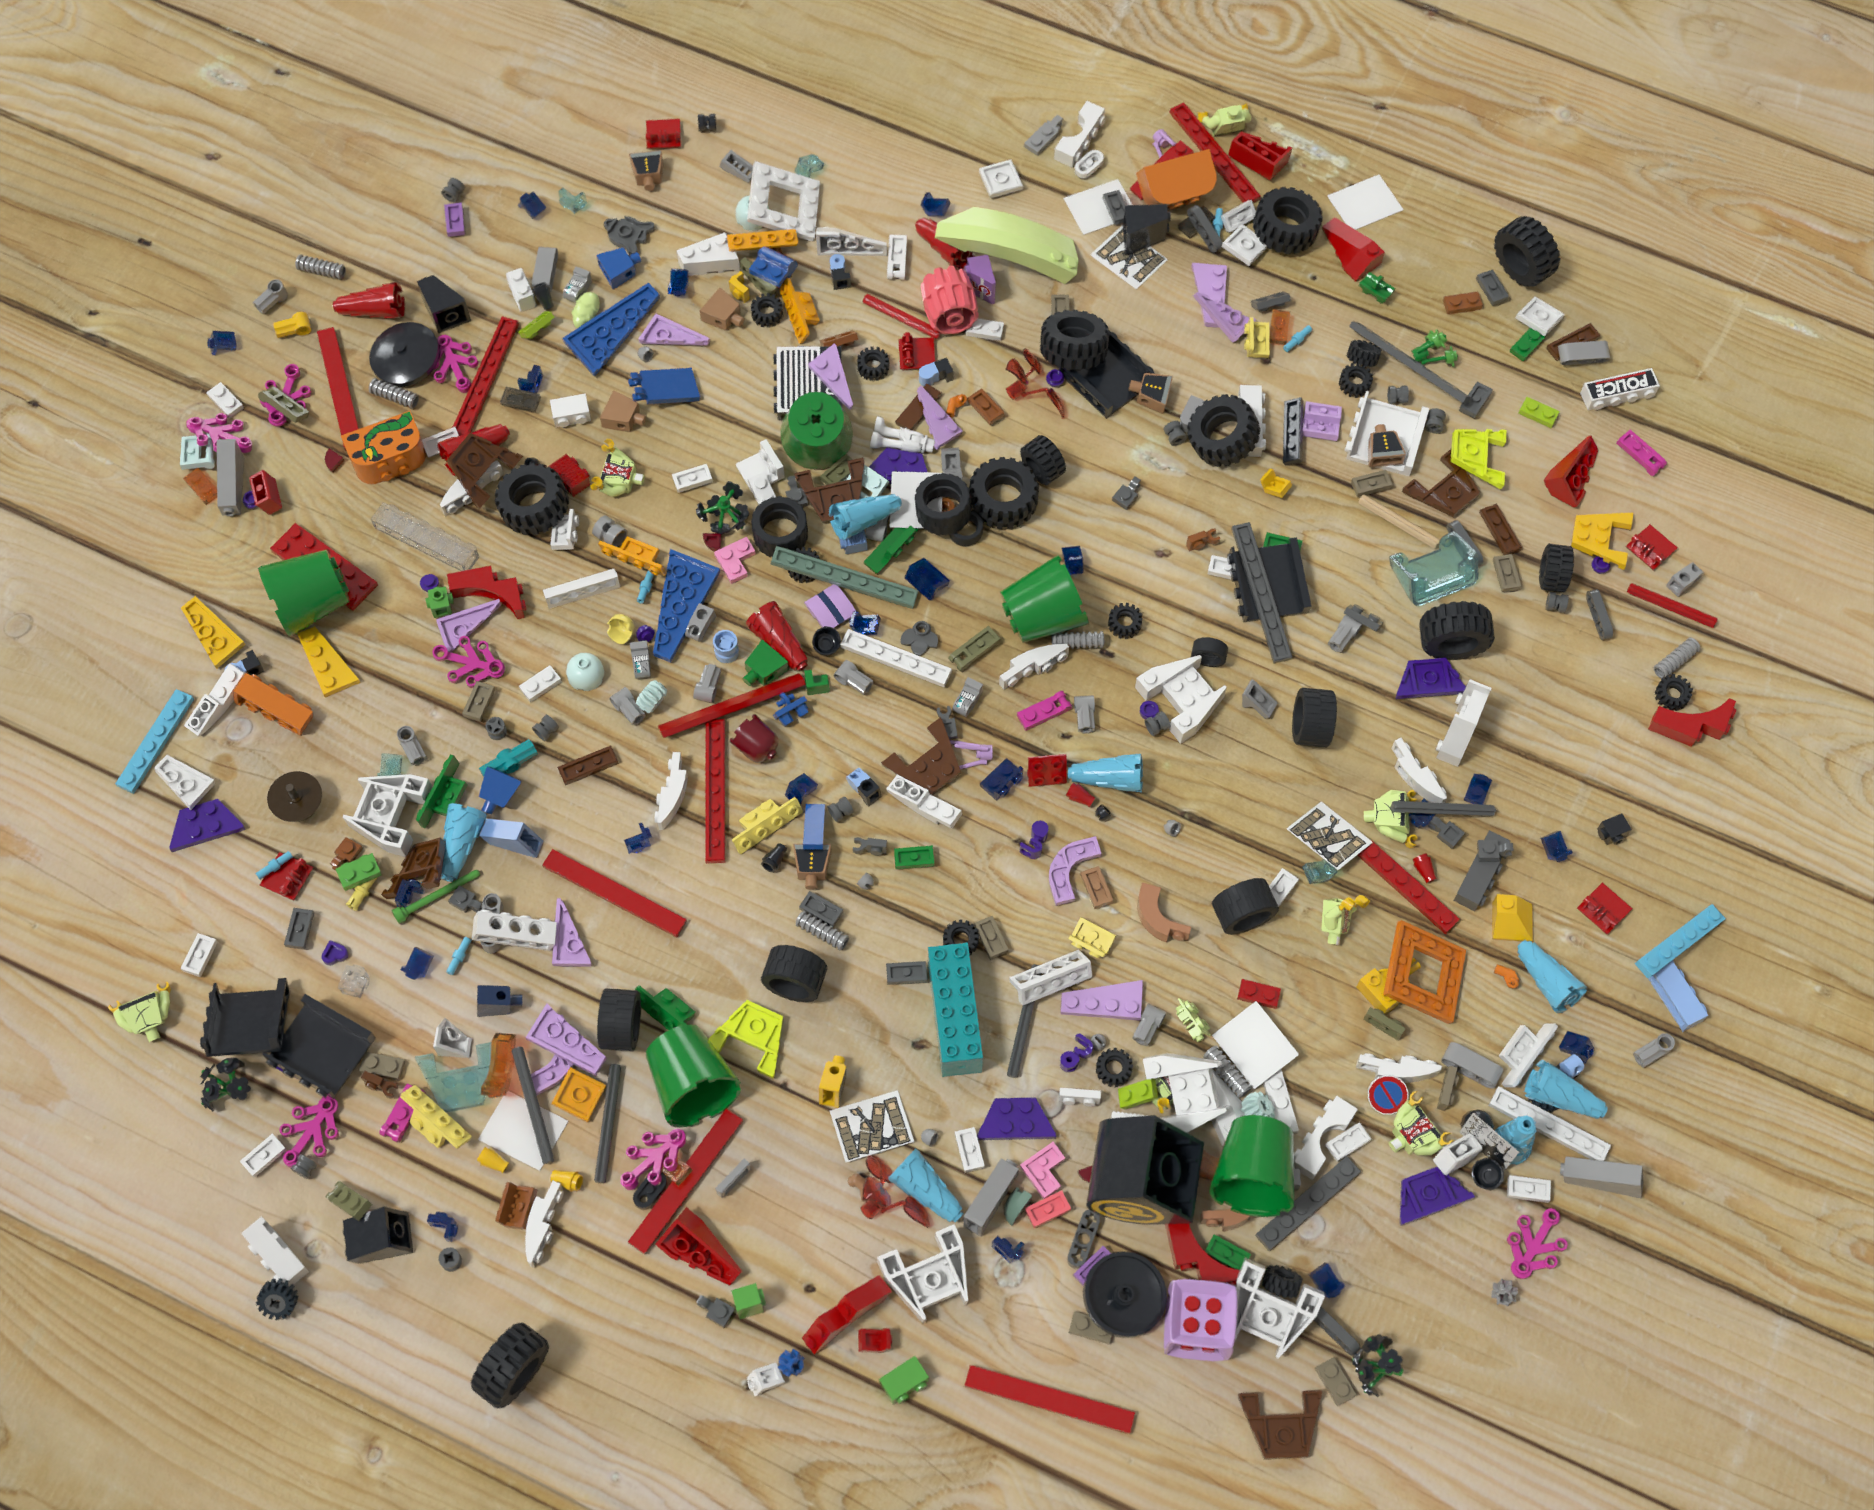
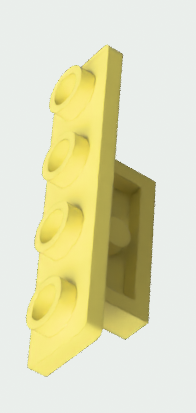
M793 797L780 807L769 799L739 819L745 831L732 839L738 853H744L800 815L803 810L798 799Z
M416 1085L401 1093L400 1097L414 1109L409 1123L437 1148L441 1147L447 1139L455 1148H459L470 1141L472 1136Z

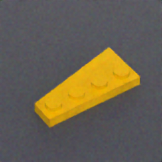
M196 596L181 607L216 669L245 646L244 641Z
M315 626L297 633L324 697L360 683L357 676Z

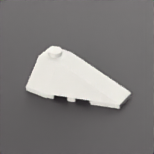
M823 227L816 230L817 255L887 256L886 242L837 228Z
M1212 1069L1219 1107L1231 1105L1229 1110L1211 1119L1223 1147L1233 1120L1245 1116V1114L1241 1111L1243 1108L1241 1105L1242 1101Z

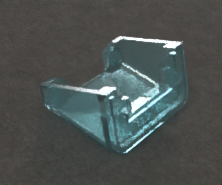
M1455 531L1441 538L1439 550L1408 561L1404 553L1389 556L1392 570L1409 600L1415 606L1424 605L1470 587L1477 582L1479 576L1478 553Z

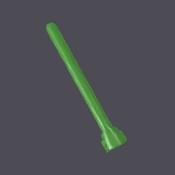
M474 870L405 908L397 907L391 911L398 924L406 921L405 918L409 917L408 915L457 889L459 885L462 886L479 877L480 872L479 870Z

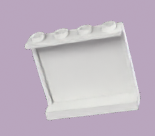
M1366 391L1365 397H1361L1358 408H1361L1360 412L1356 411L1353 421L1357 423L1356 427L1352 426L1349 434L1352 440L1351 442L1347 441L1345 452H1348L1346 459L1368 465V440L1370 434L1375 432L1374 427L1376 425L1384 424L1386 431L1397 432L1406 456L1403 464L1379 466L1376 468L1409 477L1429 408L1422 406L1421 412L1367 398L1369 392Z

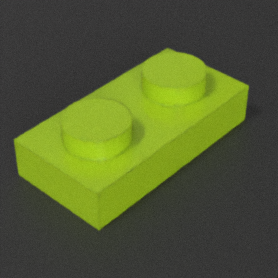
M544 311L518 331L521 338L532 339L538 334V330L548 327L551 324V320L555 317L552 312Z
M1526 397L1518 414L1552 428L1560 411Z
M1146 1079L1119 1088L1120 1108L1126 1110L1157 1100L1156 1080Z

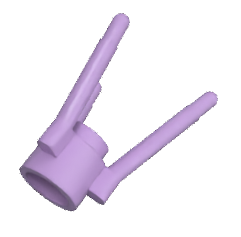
M1163 129L1156 131L1153 135L1155 141L1153 146L1156 148L1159 158L1162 156L1160 147H1166L1169 143L1172 146L1176 144Z
M950 740V743L955 744L956 748L976 750V758H980L978 761L960 765V769L987 764V760H992V745Z

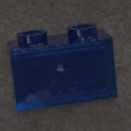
M925 558L911 564L905 575V579L929 601L934 598L937 591L947 587L950 582L945 575Z
M1006 758L980 783V787L997 801L1000 797H1005L1014 784L1017 785L1021 782L1024 768L1021 766L1017 768Z

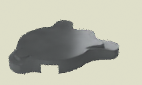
M624 216L625 219L617 220V218L606 219L604 221V228L608 232L610 242L619 248H624L629 255L638 252L636 244L646 243L647 234L655 229L653 222H640L629 216Z

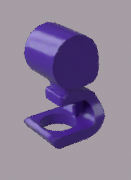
M1036 821L1033 823L1031 829L1032 838L1029 844L1034 846L1035 849L1020 842L1019 852L1030 859H1037L1041 856L1042 843L1046 841L1049 830L1046 822Z
M1080 1033L1075 1035V1041L1084 1046L1086 1050L1075 1047L1074 1052L1066 1051L1061 1055L1060 1067L1065 1072L1070 1073L1076 1070L1079 1066V1057L1086 1059L1092 1055V1042Z

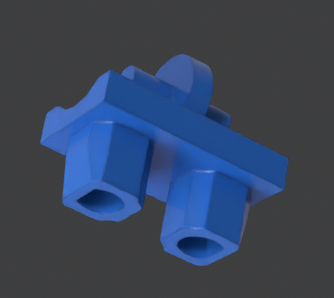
M784 692L781 693V700L776 702V705L778 707L785 705V707L775 712L773 717L775 720L779 719L785 727L794 721L789 713L790 711L795 710L799 718L809 712L805 704L807 699L803 696L790 703L791 700L795 699L794 695L786 696Z

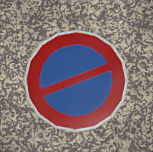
M1394 1075L1379 1076L1371 1082L1368 1088L1369 1103L1375 1111L1381 1114L1392 1115L1397 1113L1400 1107L1408 1100L1409 1092L1406 1084Z

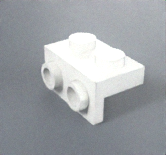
M570 509L569 515H564V518L558 521L554 528L552 527L550 545L552 550L574 549V542H577L578 539L576 526H579V517L575 514L574 509Z

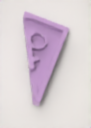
M1196 292L1193 295L1232 343L1244 333L1245 323H1248L1249 318L1242 315L1241 311L1234 310L1220 301L1215 302L1204 293Z
M658 314L654 315L638 338L641 344L708 345L710 343L708 337Z
M833 344L812 360L808 367L851 410L853 406L837 346Z
M922 386L918 387V399L923 404V414L929 426L930 435L934 437V447L937 450L960 436L962 430Z
M499 599L436 619L448 652L452 653L459 646L460 637H468L501 606Z
M557 898L555 917L557 924L552 965L591 967V961L566 906L561 898Z

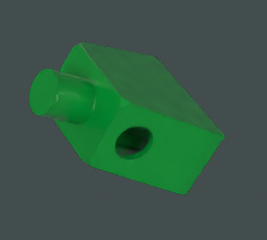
M761 640L745 661V669L748 673L742 679L748 686H751L756 680L763 686L768 685L789 670L788 661L764 640Z

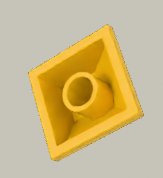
M1497 894L1492 902V939L1520 942L1527 940V942H1532V904L1516 895Z

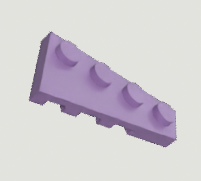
M1192 263V272L1194 273V281L1198 292L1208 295L1209 299L1215 302L1220 301L1225 304L1227 266ZM1201 306L1205 327L1219 328Z
M1143 980L1064 992L1061 997L1060 1014L1140 1020Z
M548 1004L545 1005L526 1036L528 1041L597 1076L606 1061L605 1055L586 1040L574 1027L568 1024Z

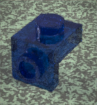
M926 192L921 201V207L927 216H945L951 204L948 198H933L930 192Z
M672 268L670 271L671 279L668 285V294H673L674 296L686 295L689 286L688 270Z
M853 611L849 626L853 631L863 635H877L881 617L878 614L861 615L858 611Z
M1410 813L1408 816L1412 818L1410 822L1419 829L1421 826L1426 828L1437 814Z
M642 822L639 823L641 834L624 840L629 854L639 853L644 848L651 846L649 841L652 838L648 827L644 828Z
M1555 831L1541 837L1549 860L1561 862L1568 859L1567 856L1573 853L1572 849H1567L1561 831Z
M414 947L407 964L402 966L400 970L405 972V976L410 979L416 980V978L425 977L434 955L419 947Z
M1567 1031L1559 1045L1561 1052L1577 1055L1584 1064L1594 1053V1046L1589 1037Z
M443 1212L429 1213L427 1218L428 1224L431 1227L446 1229L444 1238L447 1242H452L453 1237H456L458 1232V1225H456L455 1219L448 1217V1214Z
M1326 1262L1309 1273L1317 1289L1324 1292L1327 1298L1338 1296L1345 1287L1344 1283L1337 1279Z

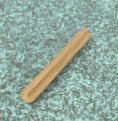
M1363 494L1358 502L1360 505L1435 549L1439 545L1440 539L1367 495Z

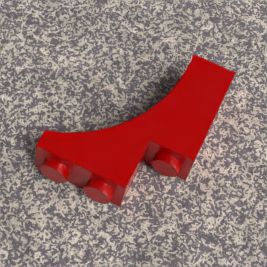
M491 565L447 574L449 590L453 595V599L466 596H479L493 600L499 599L500 603L510 609L517 619L525 618L526 603L525 599L521 600V595L524 594L522 583L518 584L516 577L498 580L497 572H493Z
M1729 698L1725 703L1713 710L1696 714L1675 712L1658 706L1648 730L1692 747L1695 741L1699 742L1702 734L1720 740L1723 734L1727 735L1731 724H1728L1729 719H1733L1737 709L1734 708L1736 701Z
M1189 1223L1165 1224L1175 1270L1181 1269L1184 1272L1192 1270L1195 1266L1198 1280L1221 1282L1233 1286L1237 1285V1276L1240 1270L1224 1266L1211 1258L1196 1241Z
M878 1275L845 1294L835 1307L818 1316L803 1335L802 1339L806 1346L810 1348L814 1355L820 1352L846 1327L884 1302L892 1290L881 1276Z

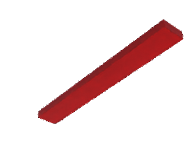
M1183 102L1171 108L1169 113L1200 151L1210 150L1215 170L1241 202L1244 203L1252 200V203L1259 201L1261 199L1260 194L1189 107Z
M501 317L453 424L459 436L472 432L519 326L518 320Z
M334 327L317 331L340 433L344 435L358 430L359 427Z
M797 673L658 725V729L662 737L666 738L806 684L801 674Z
M714 719L706 722V864L725 863V719Z
M554 849L551 850L542 864L543 868L676 938L687 922L685 918Z
M725 1109L628 1240V1244L644 1255L648 1252L737 1131L743 1119Z
M973 1365L969 1367L964 1385L966 1388L1126 1434H1130L1135 1415L1133 1411Z

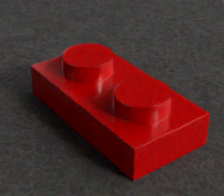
M1242 979L1237 1000L1249 1003L1257 1001L1261 1006L1276 1009L1281 988Z

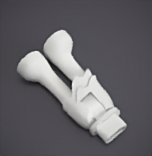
M877 416L870 448L886 447L898 448L914 453H924V451L932 453L935 440L927 438L928 435H925L924 438L923 434L907 428L900 427V429L887 427L884 418ZM882 436L899 438V440L888 439Z

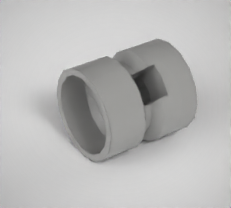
M604 515L595 523L592 534L605 543L619 547L627 536V530L619 524H615V521L607 515Z

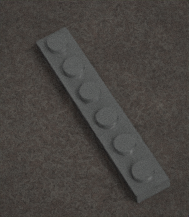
M1346 1156L1294 1201L1291 1211H1282L1280 1216H1276L1257 1232L1255 1236L1268 1251L1272 1250L1359 1175L1361 1171Z

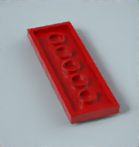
M296 523L270 548L271 552L282 560L327 550L331 558H335L338 568L343 573V580L350 591L347 592L350 602L345 604V606L352 611L378 586L377 581Z

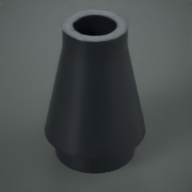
M546 282L532 287L534 290L533 294L544 310L554 306L549 285H546Z
M778 843L776 847L762 858V867L772 873L778 870L787 848L783 844Z

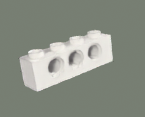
M481 910L474 916L472 940L550 951L555 945L557 922H552L547 918L538 920L531 919L530 916L526 915L517 917L512 916L510 913L496 914L490 910ZM491 923L496 924L499 929L492 928ZM510 926L516 927L519 932L512 931ZM530 929L536 930L538 935L532 934Z

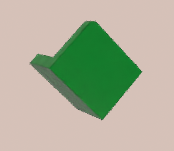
M804 670L808 696L830 693L827 674L813 676L812 670Z

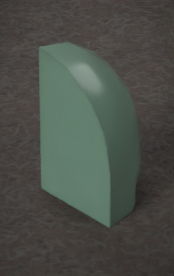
M1018 1187L1013 1190L1004 1204V1215L1011 1226L1032 1201V1195L1025 1190L1021 1192Z

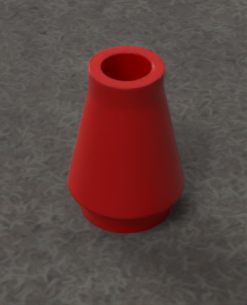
M1074 782L1065 795L1069 797L1068 800L1088 807L1091 806L1095 799L1079 783L1075 784Z
M1427 853L1412 859L1414 862L1413 866L1425 880L1426 884L1437 879L1431 857H1428Z

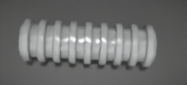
M302 254L298 255L295 262L297 270L312 272L313 274L317 273L318 275L322 274L323 276L333 277L334 279L338 278L339 280L343 279L346 272L344 264L329 263L327 260H319L318 258L303 256Z
M374 378L369 384V392L371 394L379 395L382 398L384 397L387 400L389 399L411 409H414L418 404L419 396L416 393L413 394L411 391L408 392L406 389L403 390V388H398L377 378Z
M1097 631L1094 633L1088 632L1087 634L1085 632H1082V634L1076 632V634L1073 632L1062 634L1060 632L1059 634L1052 635V645L1067 644L1071 649H1074V647H1077V649L1080 647L1086 648V646L1088 648L1092 646L1094 648H1097V646L1103 648L1104 633L1103 631H1100V633H1097Z
M1691 637L1687 638L1686 641L1654 666L1655 674L1661 679L1671 675L1672 672L1676 671L1696 652L1700 651L1701 648L1698 641Z
M806 911L801 912L796 919L797 927L801 926V929H806L807 933L811 932V935H817L818 939L822 938L823 942L827 941V944H833L832 947H838L839 951L843 950L849 941V935H844L842 931L838 932V929H833V926H828V923L817 920V917H812V914H807Z
M1218 1046L1211 1047L1204 1054L1203 1058L1221 1061L1222 1065L1213 1069H1216L1217 1074H1221L1220 1077L1225 1079L1224 1082L1229 1084V1088H1233L1232 1091L1237 1093L1236 1096L1238 1098L1243 1097L1251 1090L1252 1085L1247 1084L1248 1081L1243 1079L1242 1074H1238L1239 1071L1234 1069L1235 1066L1230 1064L1231 1061L1226 1060L1227 1057L1222 1055L1223 1052L1221 1050L1218 1051Z

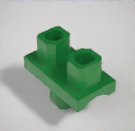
M1371 272L1358 285L1362 288V292L1375 296L1376 301L1381 304L1385 303L1395 291L1394 287L1383 281L1384 277L1382 275L1377 277Z

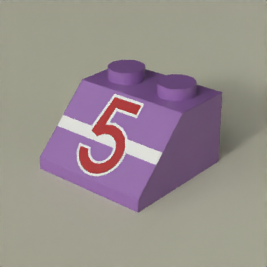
M982 255L967 258V265L964 268L974 288L975 295L990 304H995L996 282L989 256Z

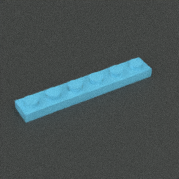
M177 689L174 691L115 783L117 787L132 794L136 792L194 701L193 696Z
M1711 904L1640 958L1635 965L1649 979L1726 918Z

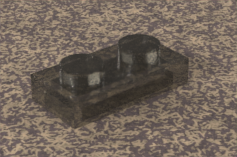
M1203 205L1201 209L1209 222L1212 223L1215 215ZM1189 217L1178 224V229L1189 239L1198 233Z
M505 387L500 403L503 406L536 413L541 396L537 393Z

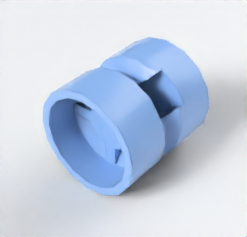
M722 630L715 634L713 647L716 659L722 663L734 662L739 655L736 635L729 630Z

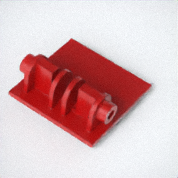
M680 119L646 120L645 135L647 149L681 147Z
M906 332L902 339H898L900 370L920 369L927 364L935 362L934 337L913 338L909 332Z
M1651 524L1638 535L1635 534L1631 538L1632 541L1625 546L1652 570L1656 569L1678 548Z
M1067 754L1028 757V786L1066 784Z
M279 852L275 860L282 856L283 853ZM291 858L282 864L279 870L276 872L272 871L266 875L261 881L260 886L294 901L314 868L306 864V861L301 858L299 860Z
M1603 882L1577 907L1581 913L1605 934H1608L1633 909Z

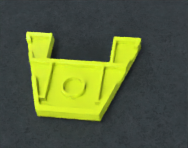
M1455 429L1452 433L1451 462L1498 489H1502L1505 483V472L1487 467L1488 443L1503 447L1506 443L1507 430L1500 429L1499 432H1493L1492 429H1486L1485 432H1477L1476 429Z
M746 1000L722 1026L715 1030V1033L709 1040L719 1053L728 1036L765 1052L757 1067V1072L774 1079L783 1016Z

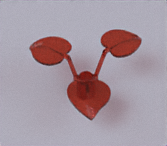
M1027 348L1023 349V355L1031 365V370L1024 374L1023 367L1015 358L1008 362L1005 370L1011 372L1019 379L1006 388L1008 396L1015 400L1021 395L1024 398L1027 395L1046 392L1049 399L1060 412L1061 418H1064L1065 408L1063 401L1052 388L1048 389L1046 387L1026 392L1027 385L1029 384L1027 377L1034 370L1039 375L1042 374L1043 368L1039 360Z
M869 1155L866 1158V1166L874 1177L869 1176L863 1185L862 1200H867L861 1206L863 1215L868 1219H873L879 1212L883 1214L887 1210L902 1205L904 1212L911 1219L929 1228L928 1214L924 1206L915 1198L908 1196L905 1198V1201L901 1200L891 1204V1197L886 1189L883 1188L885 1182L891 1183L888 1178L892 1171L883 1160Z

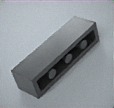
M1490 830L1484 839L1498 840V845L1510 843V840ZM1477 853L1453 901L1473 911L1476 910L1478 905L1482 907L1487 898L1484 893L1486 889L1491 890L1495 882L1492 877L1494 874H1499L1503 866L1500 861L1502 858L1506 859L1507 857L1499 856V861H1478Z

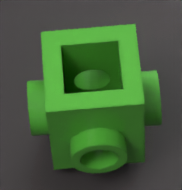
M435 587L427 590L428 598H425L428 609L431 608L433 617L438 618L451 615V604H454L452 593H448L446 587Z

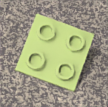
M1179 998L1178 1000L1181 1005L1176 1008V1014L1183 1022V1025L1193 1021L1186 1027L1193 1040L1200 1042L1204 1039V1034L1211 1036L1208 1031L1210 1026L1204 1019H1200L1197 1014L1199 1010L1195 1004Z

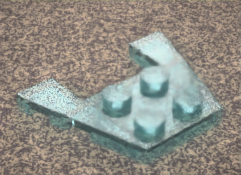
M494 1042L476 1045L478 1065L437 1073L434 1053L415 1056L442 1110L450 1112L484 1105L495 1051Z

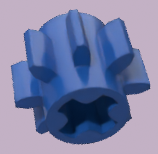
M792 1349L791 1353L785 1350L779 1357L780 1365L778 1369L783 1371V1374L787 1377H790L791 1374L797 1376L804 1368L803 1360L805 1358L795 1349Z

